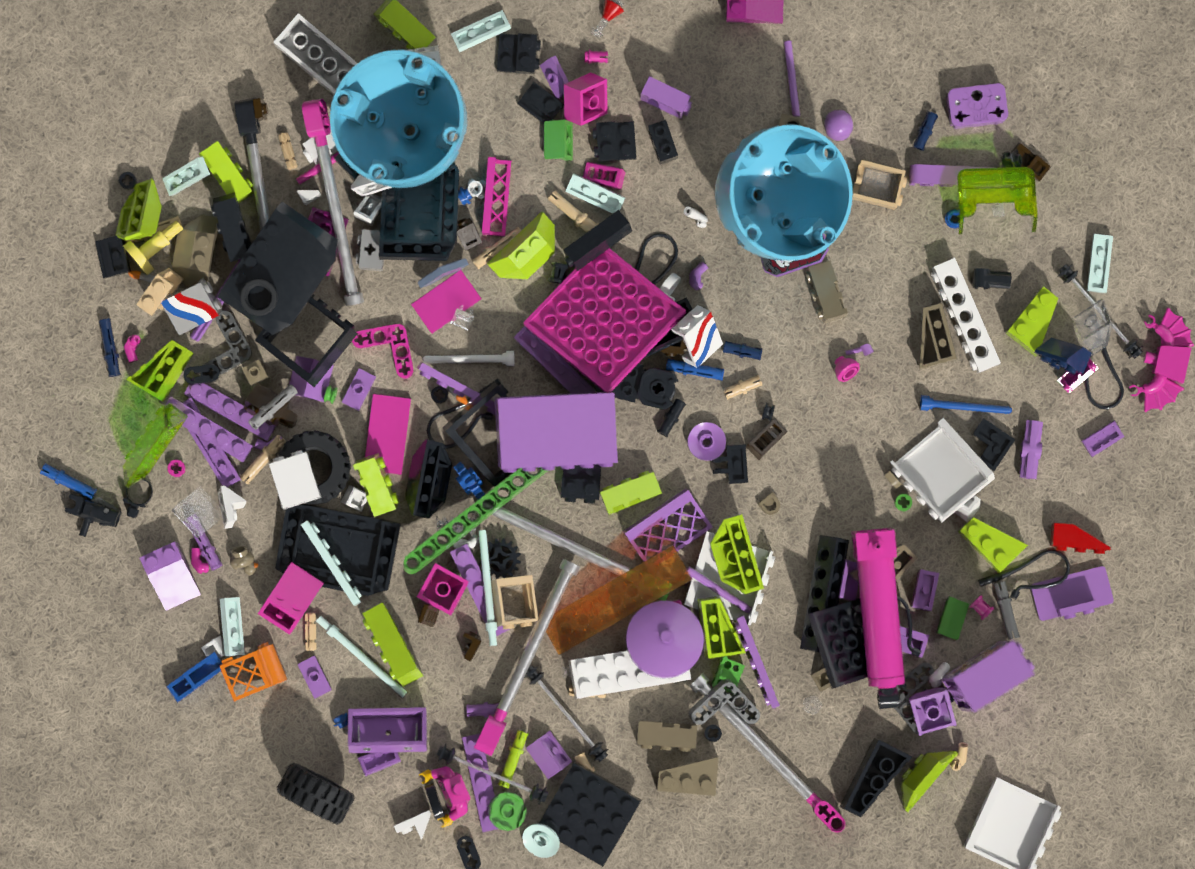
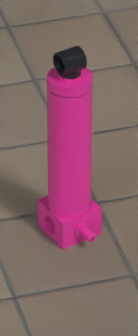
M892 528L851 531L854 559L857 560L868 686L878 688L877 701L879 709L899 708V696L896 687L905 683L894 566V557H897L895 530Z

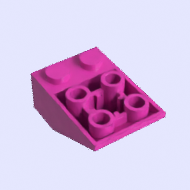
M291 562L261 607L258 615L290 635L324 582Z

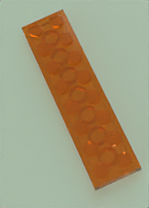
M671 546L554 613L546 633L558 655H561L693 579L676 548Z

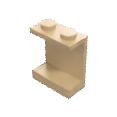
M170 268L158 273L136 305L151 316L154 315L158 308L162 311L164 309L161 304L167 295H174L184 278Z

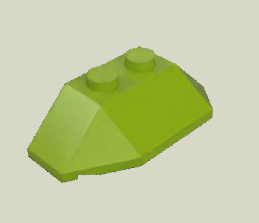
M152 178L137 183L133 188L134 191L124 203L116 230L118 238L135 240L156 234L162 206Z
M541 211L487 265L499 278H530L555 254V225Z
M743 515L724 519L710 543L720 580L744 594L764 589Z
M956 751L927 752L924 755L921 753L914 761L916 765L913 769L908 768L904 772L901 786L903 809L906 812L912 809L958 754Z

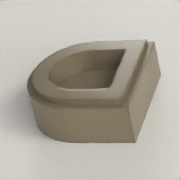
M890 469L884 473V476L895 488L902 485Z
M773 492L757 503L762 511L768 515H773L780 509V501Z

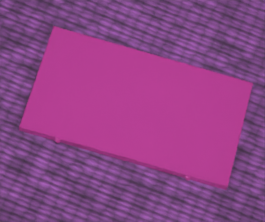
M460 270L411 305L432 334L480 301L481 297L462 270Z

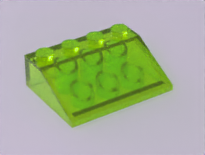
M171 403L165 406L161 405L155 413L157 415L155 420H151L145 427L147 431L144 436L141 435L136 440L135 449L133 451L130 450L125 456L126 462L123 465V473L127 488L139 482L150 473L188 418L186 414Z

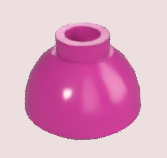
M840 356L834 362L836 365L835 375L840 382L852 379L860 368V364L856 360L844 358L843 356Z

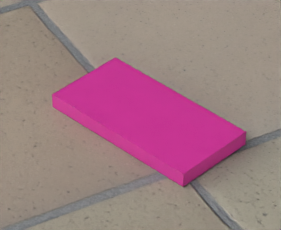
M373 394L365 457L379 453V456H383L386 463L385 473L402 475L411 399Z

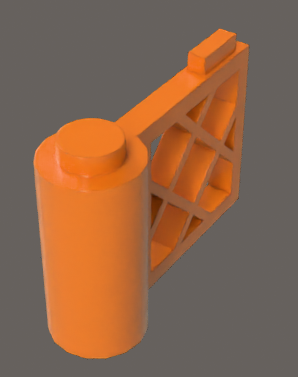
M266 642L257 646L259 650L234 660L233 657L222 660L223 665L219 667L234 702L288 680L273 644L269 645ZM253 657L256 663L253 671L243 667L245 660ZM231 665L238 667L239 670L236 678L228 676L225 668ZM241 669L252 673L248 684L237 680ZM254 675L262 677L263 686L257 688L250 685ZM236 682L247 686L244 694L235 695L233 688Z

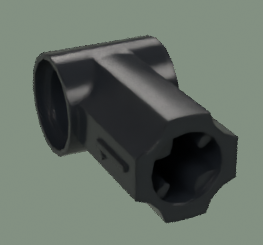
M975 268L973 288L1010 289L1011 272Z

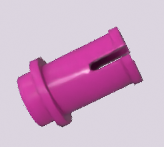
M588 49V51L584 52V62L588 64L608 63V58H600V56H608V51H591V49Z

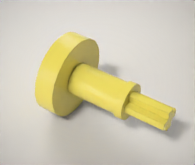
M175 221L162 232L160 230L157 231L152 238L139 248L131 240L124 244L123 247L143 272L149 275L155 269L148 260L166 245L168 246L170 244L169 240L182 231L183 228Z

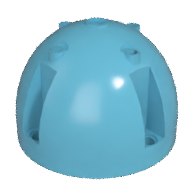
M391 50L377 53L362 60L345 75L333 97L330 111V126L333 140L339 153L356 172L377 184L394 188H408L435 179L455 161L467 131V111L460 89L441 65L429 57L416 52ZM421 59L422 65L415 68V61ZM421 92H425L423 96H419ZM343 96H348L347 103L341 105L340 99ZM376 115V119L371 120L372 116ZM414 127L415 133L412 136H407V130ZM457 134V139L453 141L454 135ZM383 171L382 177L376 178Z
M798 125L769 127L744 138L736 151L726 156L718 172L715 184L716 209L724 228L735 233L737 243L741 247L755 255L772 260L806 259L828 248L844 229L852 206V181L842 154L821 133ZM825 149H827L828 151L827 157L824 154ZM754 191L757 192V198H756V199H755L754 196H753ZM823 233L826 234L825 240L822 238Z

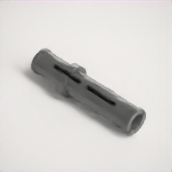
M1006 581L1000 582L1001 588L999 582L994 583L998 597L997 605H1000L1008 640L1013 639V634L1014 638H1018L1020 635L1011 606L1012 598L1009 597Z

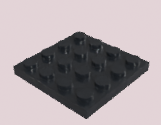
M859 598L808 614L831 689L867 678L861 599Z
M574 761L539 824L550 827L555 831L561 843L603 867L642 800Z

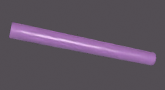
M785 41L784 47L792 116L798 117L800 116L792 41Z
M690 566L686 569V574L747 614L751 611L752 607Z

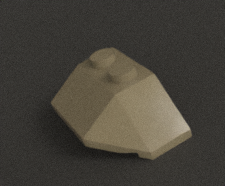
M200 215L183 226V230L177 234L172 268L179 276L184 278L183 283L187 288L197 284L203 277L206 282H210L218 234L216 223H218L217 217Z

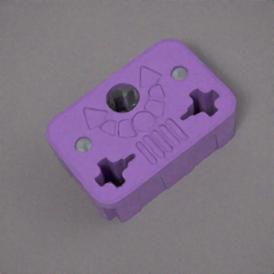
M1000 83L954 88L946 96L950 126H954V129L1001 124L1008 117L1005 87ZM974 93H976L977 96H980L978 101H975V98H972ZM996 109L1002 113L999 117L993 114ZM958 114L964 117L961 122H959V119H955Z

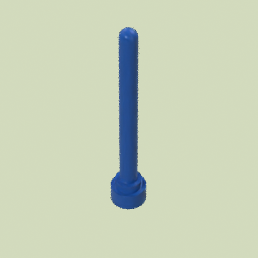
M921 395L920 410L928 411L932 408L1003 414H1010L1012 412V408L1009 406L933 400V398L927 395Z

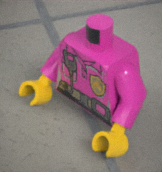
M445 766L433 769L432 771L427 769L419 774V776L423 775L425 777V780L421 782L422 784H426L433 778L435 779L448 808L449 814L437 819H443L444 824L440 826L441 828L451 825L453 821L468 812V803L471 798L460 773L454 772L450 767Z

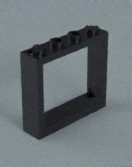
M313 294L308 303L344 331L310 373L271 344L278 333L272 335L263 329L255 341L315 388L358 333L353 330V324L347 319L343 322L339 319L341 315L334 309L329 311L327 309L328 305L320 298L316 301L313 298L315 296Z
M495 382L442 427L494 487L511 472H505L501 469L494 476L455 430L496 394L500 397H508V390L502 384L498 386Z

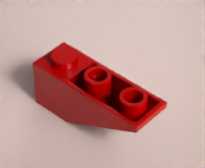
M1052 523L1050 546L1055 547L1056 551H1067V548H1074V552L1086 553V549L1094 550V554H1105V551L1111 550V547L1074 524Z

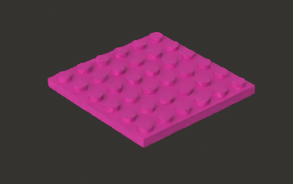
M609 248L579 271L574 269L523 324L604 393H609L686 314V311Z

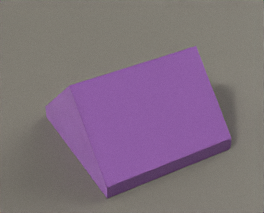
M296 356L295 363L308 373L319 362V360ZM332 365L315 388L294 371H292L289 384L296 388L297 396L324 402L325 392L329 385L334 365Z

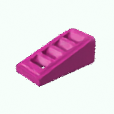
M586 162L583 178L598 185L622 189L625 171L622 168ZM590 167L595 168L593 178H590ZM599 170H602L601 178L597 179ZM607 171L610 172L608 181L605 180Z

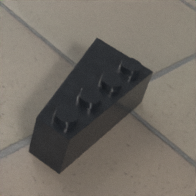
M874 738L839 807L861 818L880 793L887 788L891 780L898 775L902 767L910 761L912 756Z

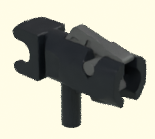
M73 494L69 495V498L76 502V506L72 509L65 508L64 511L84 518L79 532L80 536L86 537L90 523L93 524V522L99 523L100 526L117 527L122 511L100 497L91 501Z

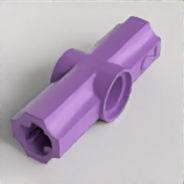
M1026 420L1024 440L1021 443L1023 449L1020 452V457H1022L1019 472L1020 478L1036 479L1038 460H1040L1042 453L1041 435L1043 422Z

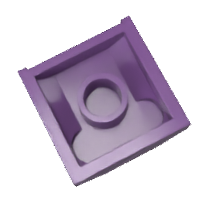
M933 688L916 693L909 698L919 736L953 725L957 726L947 688Z

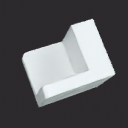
M974 495L955 513L968 522L980 509L981 499Z

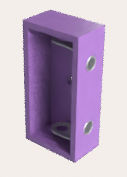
M426 707L348 709L349 752H427ZM387 731H390L391 734H390V735H386V732H387Z

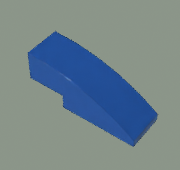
M213 652L167 685L166 688L178 703L221 672L219 666L223 664L216 653Z

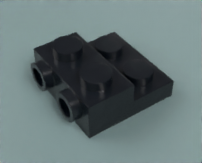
M499 34L497 72L535 75V70H539L540 58H536V52L540 51L541 40L537 39V34Z
M634 121L596 123V127L592 128L593 139H597V146H594V157L598 158L599 162L637 160Z
M594 464V468H582L580 465H574V469H563L561 498H565L564 502H576V499H584V503L595 504V500H599L601 466Z

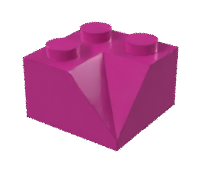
M590 72L564 84L565 120L582 126L608 114L606 78Z
M435 563L417 597L452 616L469 581Z

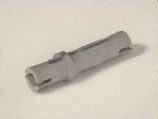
M289 384L266 406H262L259 409L260 411L248 421L250 426L257 430L266 420L272 419L273 414L298 393L296 388Z

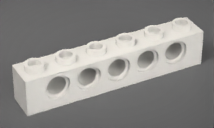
M953 258L934 266L931 276L935 283L938 282L941 288L938 291L943 301L946 300L948 304L946 310L949 317L955 320L956 325H954L956 334L958 336L961 335L964 341L961 345L964 352L969 353L971 357L969 364L972 370H976L978 374L999 365L1001 362L956 259ZM951 277L954 280V285L947 286L944 279ZM954 294L961 296L962 302L960 304H955L952 301ZM961 312L968 313V321L965 322L960 319ZM969 329L976 331V339L968 337L967 332ZM982 347L985 352L984 356H977L975 348Z

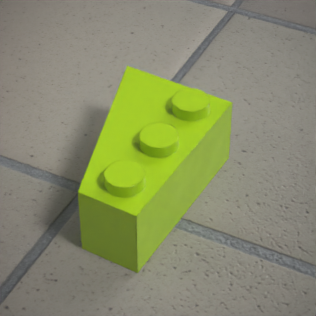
M385 0L373 14L378 18L381 25L385 28L388 27L392 31V35L399 41L403 40L407 44L405 47L408 50L428 47L436 38L397 0Z
M217 141L199 153L225 193L235 192L238 203L254 194L251 190L253 188L252 183L248 178L244 180L240 174L243 170L237 162L233 164L230 159L233 155L227 147L223 148Z
M1043 286L1006 332L1009 337L1035 357L1037 354L1034 352L1043 343L1058 297Z
M171 340L149 362L143 364L134 375L129 376L126 380L164 402L194 353Z
M379 453L357 460L353 467L354 470H358L361 478L359 482L365 489L366 498L374 517L396 510L399 499L396 492L393 493L390 487L393 483L390 475L385 473L386 463L383 456L380 457Z
M649 470L638 474L639 478L632 480L630 477L620 481L621 484L614 487L612 484L602 488L603 491L600 492L608 515L661 495L662 491L654 472L649 473Z
M974 517L958 531L998 573L1004 570L1028 546Z

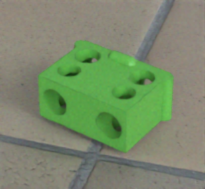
M727 656L721 657L711 687L714 688L724 679L731 680L737 686L745 665L732 661ZM734 665L738 666L736 671L733 670ZM726 686L724 687L727 692L733 694L730 689H727Z

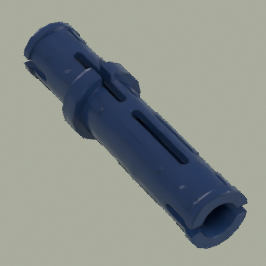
M111 319L99 320L105 351L104 361L107 362L108 376H120L119 354L116 353Z

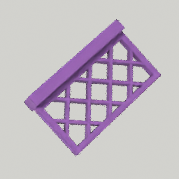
M685 488L625 529L623 533L647 568L651 570L711 529L712 525L689 490ZM690 501L694 506L693 515L683 513L684 505ZM669 515H679L677 526L667 524ZM682 516L692 517L690 528L680 526ZM695 518L703 519L707 526L701 530L693 529ZM653 526H663L661 537L651 535ZM666 526L676 528L675 539L664 537ZM679 529L690 531L687 540H677ZM640 535L647 536L646 547L637 546L634 539ZM650 537L661 539L659 550L648 548ZM663 540L674 541L671 551H662ZM647 551L658 552L657 560L652 564H649L646 559Z

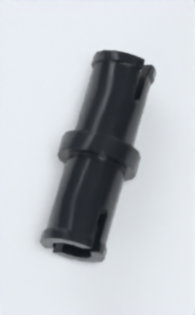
M677 398L675 399L669 412L665 413V419L657 430L659 434L668 437L674 424L678 423V417L686 403Z

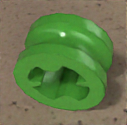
M328 385L324 402L330 401L331 404L334 403L338 391L337 387L333 389Z
M900 494L896 497L895 507L899 511H907L911 508L912 499L909 495ZM901 497H905V500L909 501V505H905L906 508H902V505L898 504V500L901 501Z

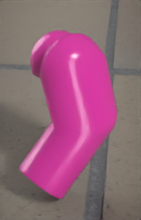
M137 334L131 335L124 345L129 363L138 361L135 350L140 344L141 338Z
M191 548L192 566L199 574L207 573L209 571V564L202 563L201 549Z

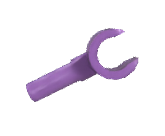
M864 344L861 347L845 352L846 355H851L862 351L864 356H867L874 351L870 344Z

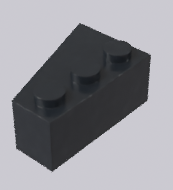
M234 192L213 198V205H210L213 216H217L218 219L216 226L219 234H222L224 239L222 241L224 251H227L230 262L240 260L251 246V241L236 194Z

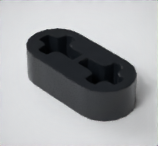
M215 365L188 367L183 374L184 380L189 384L213 383L219 380L221 376L220 369ZM211 368L217 372L213 379L208 375L204 376L203 373L210 372ZM192 370L194 371V373H200L201 375L198 377H194V381H192L191 378L187 377L189 374H191Z
M435 784L425 786L435 819L445 817Z
M469 836L460 837L457 841V849L466 869H479L481 859L473 839ZM463 839L471 842V845L468 846L469 853L466 852L464 847H460ZM470 854L473 860L477 859L478 863L475 864V868H472V866L467 865V863L469 862L468 855Z

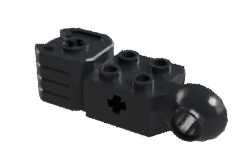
M637 364L611 391L617 399L634 403L638 399L643 405L664 410L673 405L671 399L675 394V383L679 381L671 371L654 367L646 370L643 369L644 365ZM657 383H661V387H664V390L660 391L659 394H656L655 390L652 389ZM595 385L597 392H603L600 388H598Z

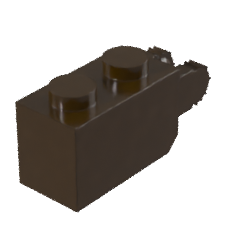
M257 383L246 399L244 409L249 414L255 416L262 406H266L278 394ZM287 402L273 414L272 419L266 420L265 423L275 425L276 427L281 424L285 427L293 428L296 426L298 416L288 409L289 404Z

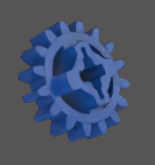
M461 462L454 466V469L459 474L456 480L467 495L472 492L477 500L485 495L480 488L483 482L471 467L466 469Z

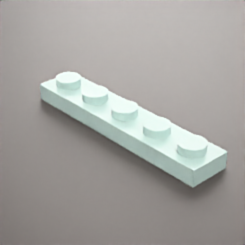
M309 521L301 524L352 604L356 606L361 603L359 598L362 595L356 587L352 588L349 584L351 578L346 571L342 572L338 567L341 563L335 554L331 556L328 549H330V546L326 540H321L317 535L320 531L315 523L310 524Z

